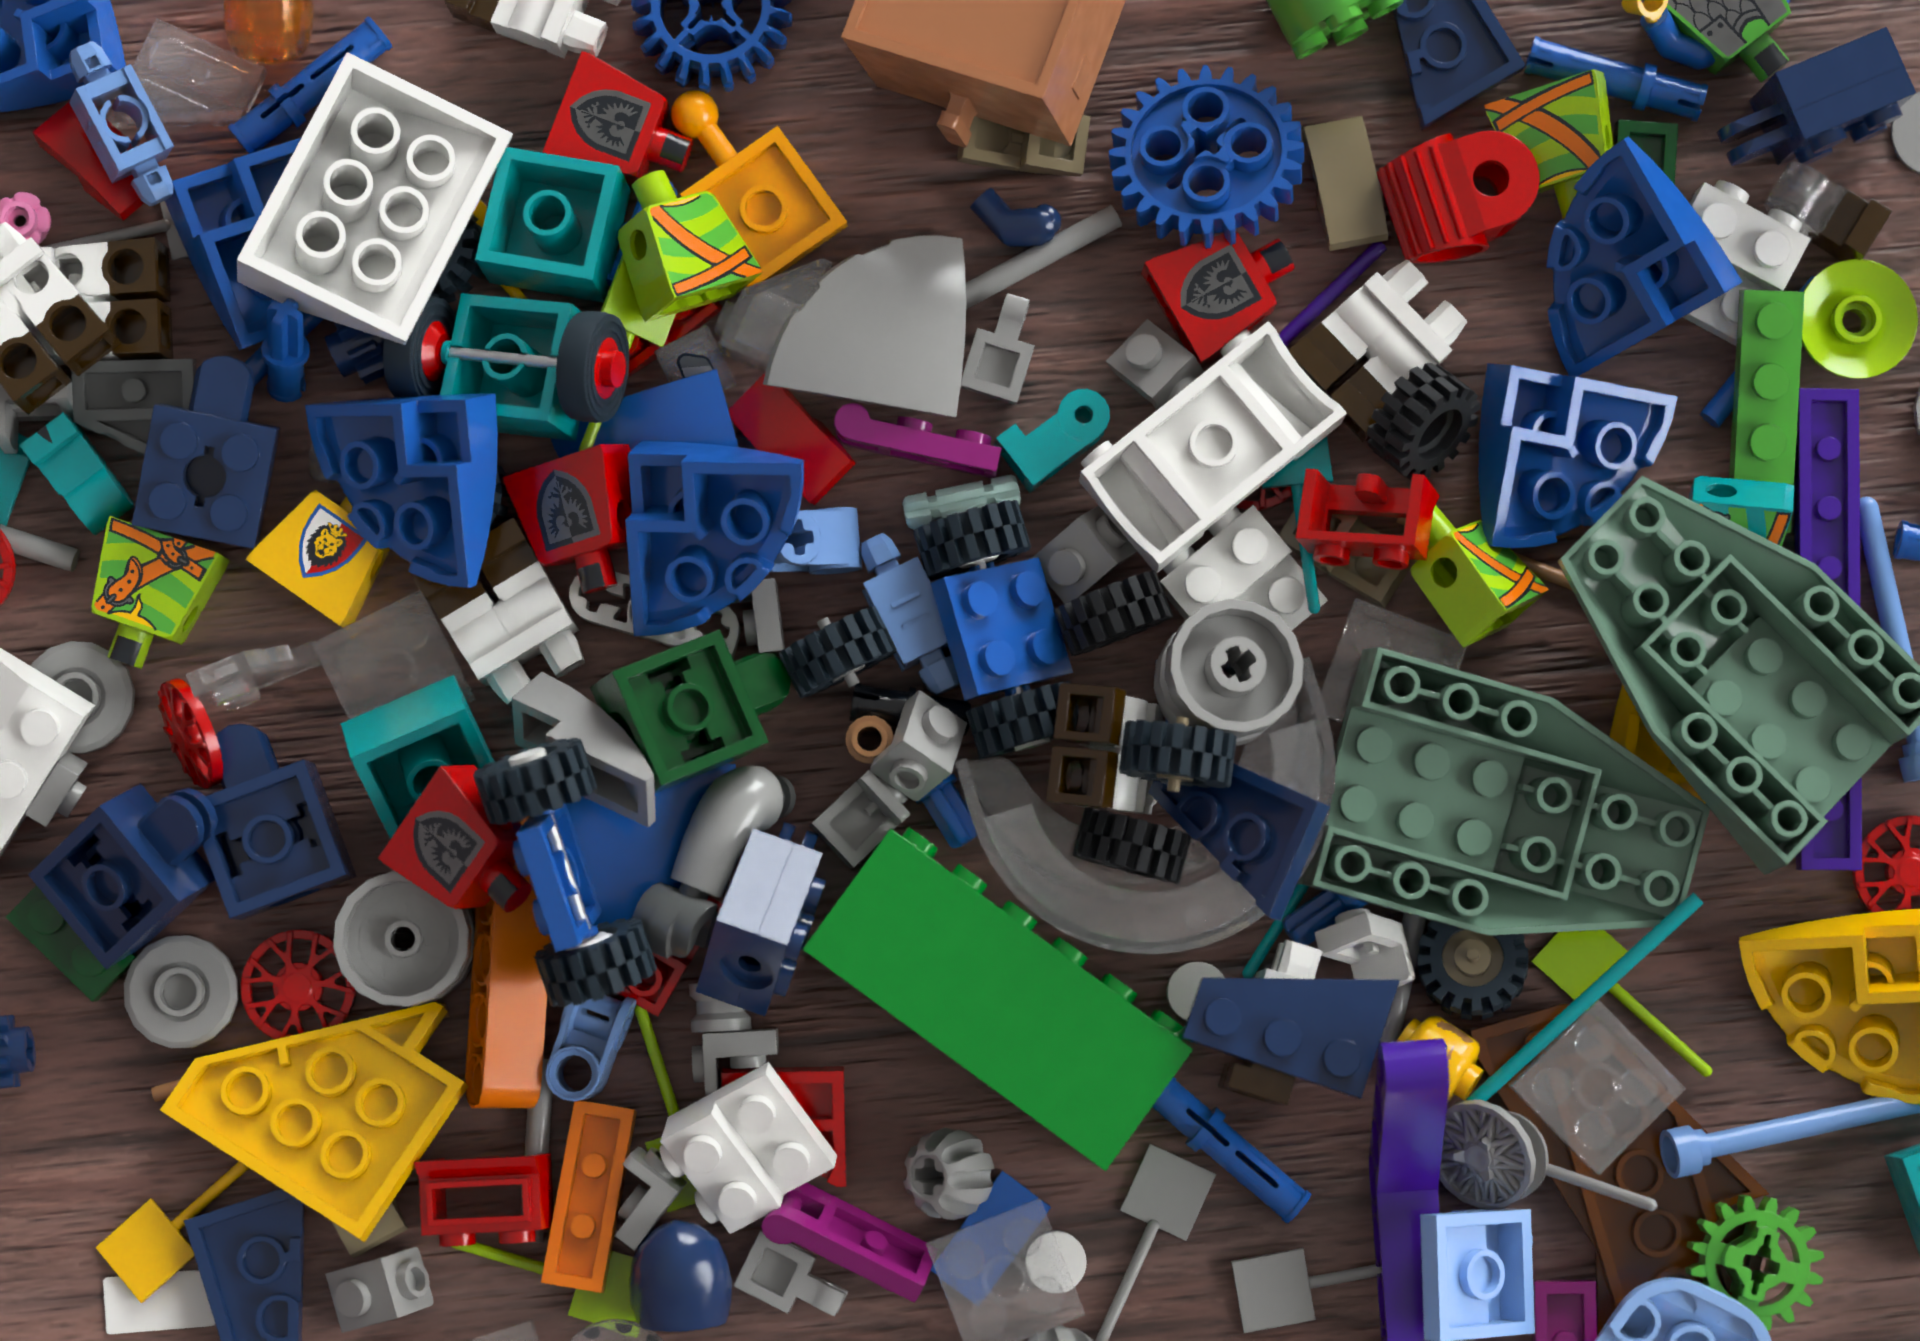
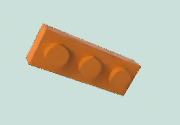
M581 1100L574 1101L541 1283L604 1293L618 1220L617 1213L620 1209L627 1170L623 1166V1162L630 1154L637 1110Z

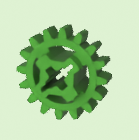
M1748 1195L1738 1196L1737 1211H1733L1726 1203L1719 1202L1715 1204L1719 1220L1713 1223L1700 1218L1696 1223L1701 1231L1706 1234L1703 1242H1687L1686 1247L1699 1254V1262L1685 1267L1686 1274L1702 1277L1704 1282L1702 1284L1731 1297L1725 1291L1717 1276L1716 1264L1723 1265L1732 1281L1729 1290L1732 1293L1731 1298L1750 1309L1761 1320L1767 1331L1771 1330L1772 1315L1774 1314L1783 1322L1789 1324L1794 1322V1314L1790 1306L1796 1302L1810 1307L1813 1301L1804 1292L1807 1283L1816 1285L1823 1282V1277L1810 1271V1263L1824 1258L1823 1251L1808 1248L1806 1244L1817 1233L1814 1227L1805 1225L1796 1228L1794 1224L1798 1220L1800 1211L1788 1206L1777 1215V1199L1767 1196L1763 1197L1758 1209H1756L1752 1197ZM1750 1222V1224H1746L1743 1235L1728 1244L1721 1242L1733 1228ZM1777 1229L1787 1239L1792 1250L1793 1261L1787 1260L1778 1245L1780 1233L1777 1232ZM1757 1254L1761 1258L1766 1259L1764 1270L1752 1271L1743 1266L1745 1255ZM1781 1282L1787 1283L1786 1287L1777 1296L1763 1302L1767 1290Z

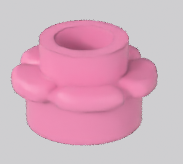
M17 192L13 198L5 197L0 200V224L8 223L26 240L32 237L38 245L46 238L51 227V216L49 210L40 205V199L29 192ZM24 216L26 219L25 224L20 227L16 226V218Z

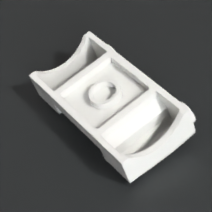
M1269 321L1253 334L1248 329L1243 330L1221 349L1220 353L1223 358L1117 443L1112 445L1109 441H1105L1081 462V465L1084 467L1079 478L1081 485L1156 573L1199 540L1209 527L1293 459L1295 461L1340 426L1347 414L1339 403L1324 393L1303 371Z

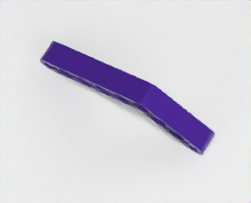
M1444 1039L1379 1043L1369 1149V1180L1375 1263L1377 1267H1381L1382 1272L1377 1274L1381 1341H1428L1424 1340L1420 1214L1440 1213L1438 1185L1449 1095V1064Z

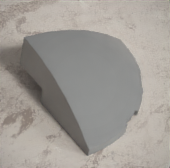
M932 235L891 239L888 245L878 247L863 255H851L832 267L817 280L819 284L818 289L809 297L801 310L793 312L787 317L775 341L763 385L934 416L956 417L962 381L966 330V277L962 238Z

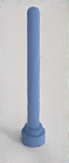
M1862 497L1860 498V538L1880 626L1913 659L1879 506L1875 499ZM1920 725L1906 737L1907 744L1902 746L1904 757L1898 759L1903 783L1920 780Z
M1875 1097L1707 1134L1702 1129L1693 1130L1691 1126L1685 1125L1661 1132L1659 1139L1660 1153L1666 1171L1672 1178L1676 1179L1699 1174L1702 1167L1709 1165L1714 1157L1920 1113V1105L1904 1103L1895 1098Z

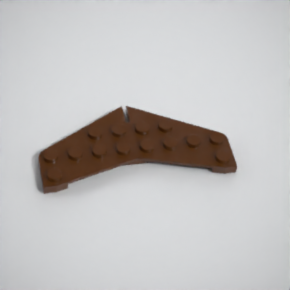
M1570 1004L1550 1006L1467 1030L1468 1035L1479 1043L1480 1053L1477 1062L1481 1069L1484 1070L1486 1077L1492 1076ZM1586 1011L1496 1092L1508 1111L1521 1114L1539 1129L1547 1145L1549 1164L1652 1198L1657 1202V1208L1654 1211H1648L1550 1177L1595 1248L1597 1336L1621 1300L1631 1290L1643 1283L1660 1278H1683L1701 1284L1704 1283L1702 1277L1686 1274L1685 1267L1699 1262V1254L1691 1251L1686 1246L1688 1241L1703 1242L1706 1234L1696 1224L1700 1218L1713 1223L1719 1220L1715 1213V1204L1722 1202L1728 1206L1735 1205L1739 1195H1748L1752 1199L1769 1195L1730 1154L1712 1158L1711 1163L1703 1166L1699 1174L1676 1179L1668 1174L1660 1153L1659 1139L1661 1132L1685 1125L1691 1126L1693 1130L1702 1129L1706 1134L1708 1132ZM1750 1222L1733 1228L1721 1242L1728 1244L1743 1235L1746 1224H1750ZM1746 1254L1743 1259V1266L1752 1271L1760 1270L1762 1258L1757 1254ZM1716 1264L1719 1281L1725 1291L1732 1297V1293L1729 1292L1732 1281L1723 1265Z

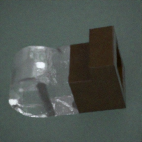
M1799 162L1788 163L1764 203V207L1768 212L1770 209H1779L1796 217L1802 223L1799 233L1811 238L1810 242L1840 261L1850 259L1861 260L1864 258L1892 213V210L1876 200L1870 199L1867 202L1838 183L1833 184L1819 171Z

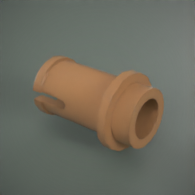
M863 716L856 719L849 726L846 733V746L855 760L864 764H872L873 759L892 744L894 735L891 727L885 720L877 716ZM863 732L877 733L882 739L880 746L873 751L862 749L859 746V740Z

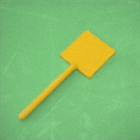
M237 1162L172 1221L157 1203L150 1198L95 1248L140 1303L145 1302L195 1257L192 1246L179 1231L185 1226L184 1220L199 1214L249 1168Z

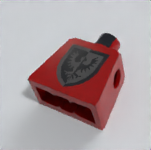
M581 51L542 153L618 165L628 185L631 186L637 179L647 174L651 162L682 173L688 162L694 139L664 128L670 112L668 101L665 97L592 54Z
M1236 231V244L1231 245L1226 240L1224 234L1214 237L1211 248H1205L1203 241L1154 257L1144 263L1142 276L1180 343L1196 357L1202 368L1221 354V349L1245 329L1252 330L1274 311L1277 301L1268 284L1295 270L1292 258L1280 239L1277 238L1250 253L1241 236Z
M600 444L503 477L506 489L537 560L543 566L575 563L583 594L602 591L618 585L610 552L627 546L625 520L632 513L628 453L631 451L629 444Z
M475 765L440 766L378 859L448 907L454 909L483 907L492 899L504 912L514 911L524 903L532 890V885L513 868L516 864L513 842L518 840L516 833L522 825L519 821L513 823L509 821L499 825L497 823H489L473 777L474 772L478 769Z

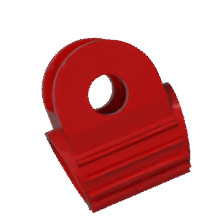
M1492 130L1476 132L1457 139L1453 138L1452 133L1435 137L1403 153L1384 167L1379 168V171L1376 172L1404 258L1411 263L1445 262L1486 251L1489 249L1488 242L1499 239L1507 234L1531 207L1537 196L1540 183L1538 165L1529 148L1519 139L1508 133ZM1473 179L1488 181L1493 186L1496 196H1487L1479 192L1474 185Z

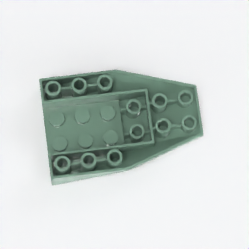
M1641 476L1557 561L1649 735L1763 875L1787 865L1828 822L1824 816L1892 744L1908 737L1920 725V665L1815 563L1644 476Z
M1368 648L1362 650L1321 802L1329 805L1330 808L1300 875L1298 884L1488 936L1650 928L1658 925L1687 898L1710 808L1552 697L1385 648Z

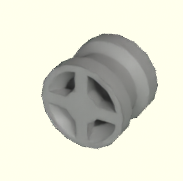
M698 983L689 984V996L696 1001V1015L691 1020V1033L752 1029L751 1016L745 1012V1009L697 993Z

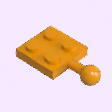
M687 91L678 96L672 105V123L680 134L689 138H697L718 168L683 191L680 196L684 197L703 191H708L715 195L763 271L761 275L745 287H749L751 295L761 288L755 289V286L770 282L774 279L773 277L778 276L848 227V223L778 125L737 153L717 125L719 112L713 98L702 91Z

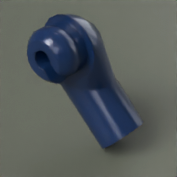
M992 188L983 192L970 206V209L1003 244L1010 247L1043 245L1052 240L1054 234L1061 227L1060 214L1053 206L1040 204L1037 208L1012 210Z

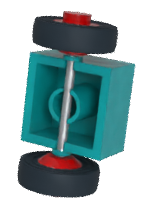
M461 293L456 317L446 300L430 296L405 345L384 338L383 367L387 385L394 397L495 393L498 433L576 441L580 421L591 423L606 422L617 412L628 380L629 345L621 320L617 316L606 312H582L572 303Z

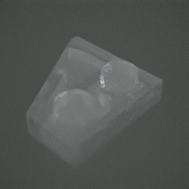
M158 18L155 19L133 65V69L162 124L167 128H186L202 123H209L214 127L234 124L251 110L268 74L264 66ZM112 108L107 120L117 129L126 130L131 129V126H136L134 120L129 115L122 112H114Z
M314 640L291 650L288 645H281L268 649L243 651L186 674L195 698L215 706L225 705L226 710L231 711L260 700L259 689L323 665L325 661L317 641Z

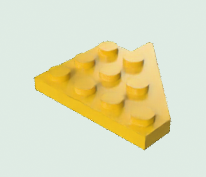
M432 1002L195 1058L160 1111L365 1243L415 1168L413 1162L421 1159L469 1086L458 1077L420 1054L448 1012L439 1003Z

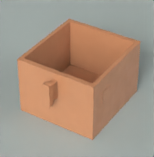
M855 0L841 38L877 87L947 108L946 111H941L936 125L946 140L954 145L967 147L972 135L969 129L975 116L1071 146L1126 0Z

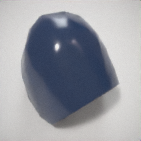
M675 1219L651 1231L639 1244L631 1262L629 1277L630 1303L636 1322L642 1329L663 1332L702 1330L726 1323L731 1307L732 1279L726 1255L717 1237L698 1224Z

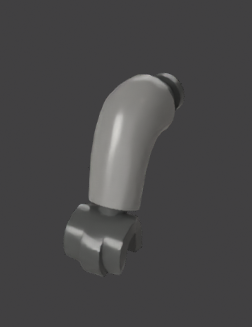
M751 765L733 769L712 782L690 818L670 878L681 882L680 887L677 888L662 882L654 884L644 892L635 908L632 918L642 921L652 953L664 958H669L671 955L686 958L694 948V945L704 949L708 948L718 916V904L707 900L709 894L722 898L753 828L760 831L767 830L778 819L787 817L792 812L796 794L793 785L788 779L783 776L774 775L764 767Z

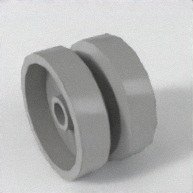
M1227 599L1203 606L1184 621L1168 639L1156 661L1153 688L1160 711L1169 723H1176L1177 716L1188 717V726L1197 725L1206 727V729H1218L1226 733H1232L1234 736H1237L1236 746L1251 743L1290 710L1302 687L1304 660L1295 634L1278 614L1256 602ZM1222 669L1227 670L1232 677L1227 678Z
M392 871L366 880L347 897L335 920L333 949L341 973L358 993L382 1005L419 1006L447 997L465 981L473 962L475 919L471 908L454 909L448 907L397 872ZM403 927L411 929L415 936V942L409 950L397 947L395 943L396 934L405 933Z

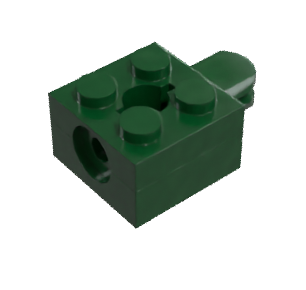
M719 629L614 670L591 686L590 689L597 705L623 728L643 754L654 774V792L657 793L745 757L767 744L769 741L758 715L772 710L784 701L790 692L791 679L782 660L770 652H757L733 661Z

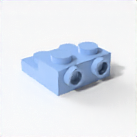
M1531 1209L1452 1210L1450 1213L1420 1214L1424 1340L1454 1341L1535 1334Z

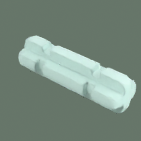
M1006 475L991 478V484L983 485L982 481L938 489L935 490V495L927 497L926 492L909 495L903 499L902 505L906 524L911 529H917L922 525L929 524L933 520L944 519L948 515L965 512L967 509L975 507L981 508L995 502L998 504L1007 500H1017L1020 505L1021 495L1016 477Z

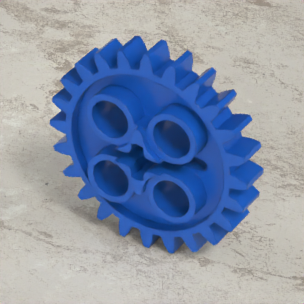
M1203 65L1199 80L1191 81L1186 71L1182 68L1178 70L1177 85L1171 87L1160 77L1155 79L1157 93L1155 97L1138 91L1136 93L1138 111L1123 108L1121 110L1122 127L1112 129L1114 148L1109 150L1110 169L1114 170L1111 172L1114 191H1121L1122 207L1124 210L1136 208L1137 224L1140 227L1156 219L1157 238L1163 239L1174 228L1179 230L1180 246L1184 247L1188 244L1194 233L1202 235L1205 248H1211L1215 233L1222 232L1226 240L1233 245L1236 244L1237 228L1243 226L1249 233L1256 236L1259 234L1258 217L1260 215L1276 222L1279 220L1277 202L1283 204L1293 203L1292 185L1302 183L1301 163L1305 162L1304 143L1300 142L1302 140L1300 121H1292V106L1290 102L1277 104L1276 88L1274 86L1265 88L1257 93L1256 75L1251 74L1241 84L1234 82L1233 67H1228L1220 79H1212L1208 65ZM1207 116L1216 118L1214 121L1207 123L1196 121ZM1248 151L1259 153L1256 157L1251 158L1239 156L1243 152ZM1164 154L1175 156L1174 158L1166 161H1159L1154 159L1157 156ZM1207 189L1218 192L1207 197L1197 195L1198 192Z

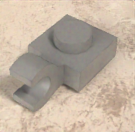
M1007 293L995 333L977 328L962 375L961 388L1017 405L1035 345L1018 340L1030 305L1029 299Z
M760 1230L733 1285L787 1314L791 1312L796 1299L799 1298L834 1317L838 1314L849 1292L828 1280L810 1274L817 1256L792 1243H774L766 1238L762 1230Z

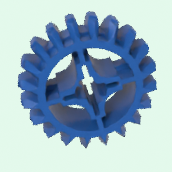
M631 0L633 11L644 15L633 21L632 26L635 35L649 36L640 45L645 57L661 54L655 64L656 70L660 75L669 73L678 65L675 78L678 86L684 88L689 84L693 74L699 75L698 84L700 91L709 93L712 77H721L724 91L730 92L734 90L732 74L741 72L744 80L751 84L756 81V74L752 66L754 61L767 69H771L774 66V57L765 47L782 50L786 48L787 37L777 29L792 26V13L785 9H780L792 0H760L762 3L761 15L752 34L744 28L743 20L735 13L743 0H682V4L688 8L689 13L681 23V33L675 39L671 37L664 26V10L667 0ZM715 2L721 3L724 19L721 18L713 21L711 15L710 21H704L700 4L704 6L707 3H711L714 8ZM711 40H722L734 48L720 54H701L691 51L692 48L698 50L703 44Z

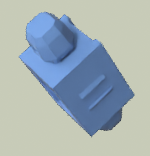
M94 41L71 50L69 65L77 83L84 82L85 85L75 89L69 103L112 184L133 175L134 180H132L131 185L141 201L149 207L172 197V179L166 165L159 166L158 162L168 157L174 145L132 65L129 64L122 69L110 73L109 69L112 63L102 47ZM104 104L100 112H98L96 107ZM111 106L114 112L125 113L134 120L137 132L132 142L129 136H119L108 127L106 116ZM144 135L147 142L137 146ZM131 143L133 148L126 151Z
M881 533L861 543V557L868 574L874 572L876 577L863 583L865 589L862 590V593L869 607H876L897 649L893 655L901 671L903 672L920 663L922 669L918 671V674L926 688L935 696L955 688L959 684V679L952 656L945 657L943 653L949 649V645L934 598L931 582L918 556L899 565L897 560L901 558V554L892 539L887 535Z

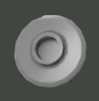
M69 641L51 647L31 664V667L95 705L67 750L70 753L87 754L107 747L124 732L134 713L135 688L129 670L122 662L108 658L109 650L92 642Z
M192 935L167 936L146 946L131 963L124 982V1005L134 1027L149 1041L171 1049L197 1047L216 1038L232 1020L239 1000L238 977L229 957L212 942Z
M1480 1099L1461 1100L1448 1107L1439 1176L1445 1188L1462 1202L1481 1209H1503L1523 1197L1534 1181L1536 1158L1531 1139L1519 1121L1502 1107Z

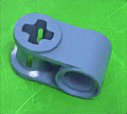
M834 507L817 510H799L794 530L788 536L770 572H809V574L827 575L862 570L857 508Z
M604 995V998L593 1001V999H589L584 1004L573 1006V1003L564 1007L559 1033L545 1073L547 1085L554 1095L567 1101H580L594 1098L603 1091L608 1082L618 1050H620L629 1031L635 1013L636 999L627 996L621 1001ZM587 1010L608 1016L609 1021L587 1013ZM573 1056H581L586 1059L592 1070L588 1086L581 1091L569 1087L563 1076L564 1066Z

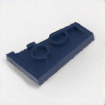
M1403 0V4L1393 10L1421 131L1522 72L1526 66L1486 0Z
M1233 763L1231 787L1204 788L1196 785L1183 786L1180 784L1179 792L1167 791V783H1160V781L1154 780L1148 793L1193 840L1199 841L1221 863L1219 867L1233 881L1240 883L1256 900L1255 904L1268 918L1281 921L1330 806Z
M1201 978L1181 1038L1329 1090L1361 1099L1400 980Z
M282 1189L184 1220L221 1341H302L305 1204Z

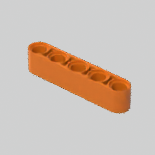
M530 816L519 821L520 824L523 825ZM515 864L513 868L521 874L517 864ZM530 876L524 878L532 885L531 893L524 903L514 911L504 912L492 899L483 907H476L465 1083L469 1086L466 1090V1098L471 1108H534L540 1097L547 993L534 956H536L535 953L538 950L544 949L543 946L551 943L550 935L543 936L536 924L533 901L537 899Z

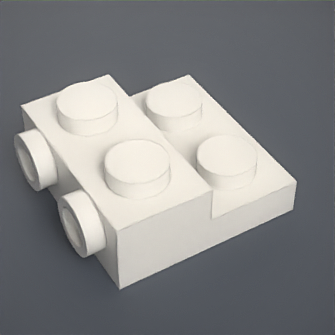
M1718 180L1715 186L1704 182L1694 193L1690 205L1698 213L1722 247L1743 282L1683 316V318L1736 346L1739 290L1784 291L1811 238L1799 233L1802 223L1793 215L1779 209H1770L1766 215L1747 205L1749 194L1737 185L1723 180Z
M1254 505L1243 514L1235 506L1208 528L1214 536L1210 541L1196 552L1190 546L1163 568L1167 573V576L1160 581L1163 592L1185 620L1203 606L1227 599L1256 602L1278 614L1291 631L1312 614L1308 610L1303 569L1290 555L1291 549ZM1318 589L1319 602L1321 607L1328 601V599Z
M769 1062L669 1116L660 1141L662 1143L660 1155L667 1170L676 1178L683 1175L687 1176L697 1190L695 1192V1202L703 1218L710 1224L720 1221L729 1234L764 1217L769 1212L779 1209L784 1194L833 1169L837 1154Z

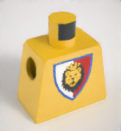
M314 490L250 552L245 560L336 624L349 631L357 619L390 548L377 549L360 534L347 517L353 508L347 497H345L340 505H337L319 491Z

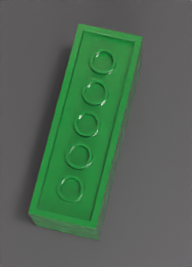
M908 827L901 836L893 829H890L804 946L803 950L1106 1171L1193 1051L1190 1046L1182 1041L1181 1036L1184 1027L1159 1009L1158 1011L1154 1009L1150 1016L1144 1014L1132 1005L1138 996L1135 991L1110 973H1105L1100 981L1082 968L1088 957L1059 936L1054 939L1051 945L1032 932V929L1038 923L1035 918L1010 900L1002 908H999L982 895L988 884L959 863L951 873L933 859L938 852V848L916 831Z

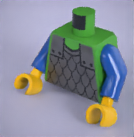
M1622 0L1621 5L1627 13L1641 16V26L1659 55L1673 62L1696 70L1706 68L1709 72L1716 75L1740 57L1760 83H1763L1790 61L1769 35L1791 14L1790 0H1644L1643 3L1641 0Z

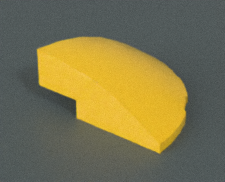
M1920 909L1881 911L1820 919L1739 937L1742 964L1749 986L1760 1009H1767L1775 1022L1785 1032L1787 1044L1801 1058L1822 1073L1831 1070L1848 1080L1858 1083L1862 1092L1867 1095L1894 1098L1904 1103L1920 1105Z

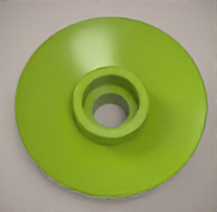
M1865 259L1840 261L1819 272L1804 290L1802 344L1809 356L1826 371L1849 379L1871 378L1892 369L1910 350L1918 327L1916 302L1905 281L1887 266ZM1846 312H1853L1859 316L1861 328L1857 333L1849 332L1843 326L1842 319Z

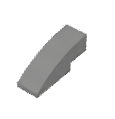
M542 671L512 697L516 745L531 749L535 748L538 744L545 742L550 744L558 739L581 738L597 788L590 795L582 797L646 827H650L656 821L654 774L639 748L623 728L605 711L572 687Z

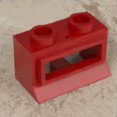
M1306 468L1296 539L1308 553L1313 554V560L1321 564L1346 566L1349 564L1350 556L1372 557V563L1381 568L1393 570L1407 569L1409 560L1427 561L1433 511L1440 495L1423 474H1412L1410 488H1391L1385 484L1381 477L1368 473L1357 475L1356 486L1329 484L1318 469ZM1332 514L1406 518L1404 536L1330 531Z
M551 1153L509 1157L481 1156L449 1160L436 1158L413 1162L419 1179L421 1236L439 1235V1247L475 1245L476 1233L498 1232L499 1244L535 1242V1230L551 1227L554 1213ZM522 1184L523 1215L447 1219L446 1188Z

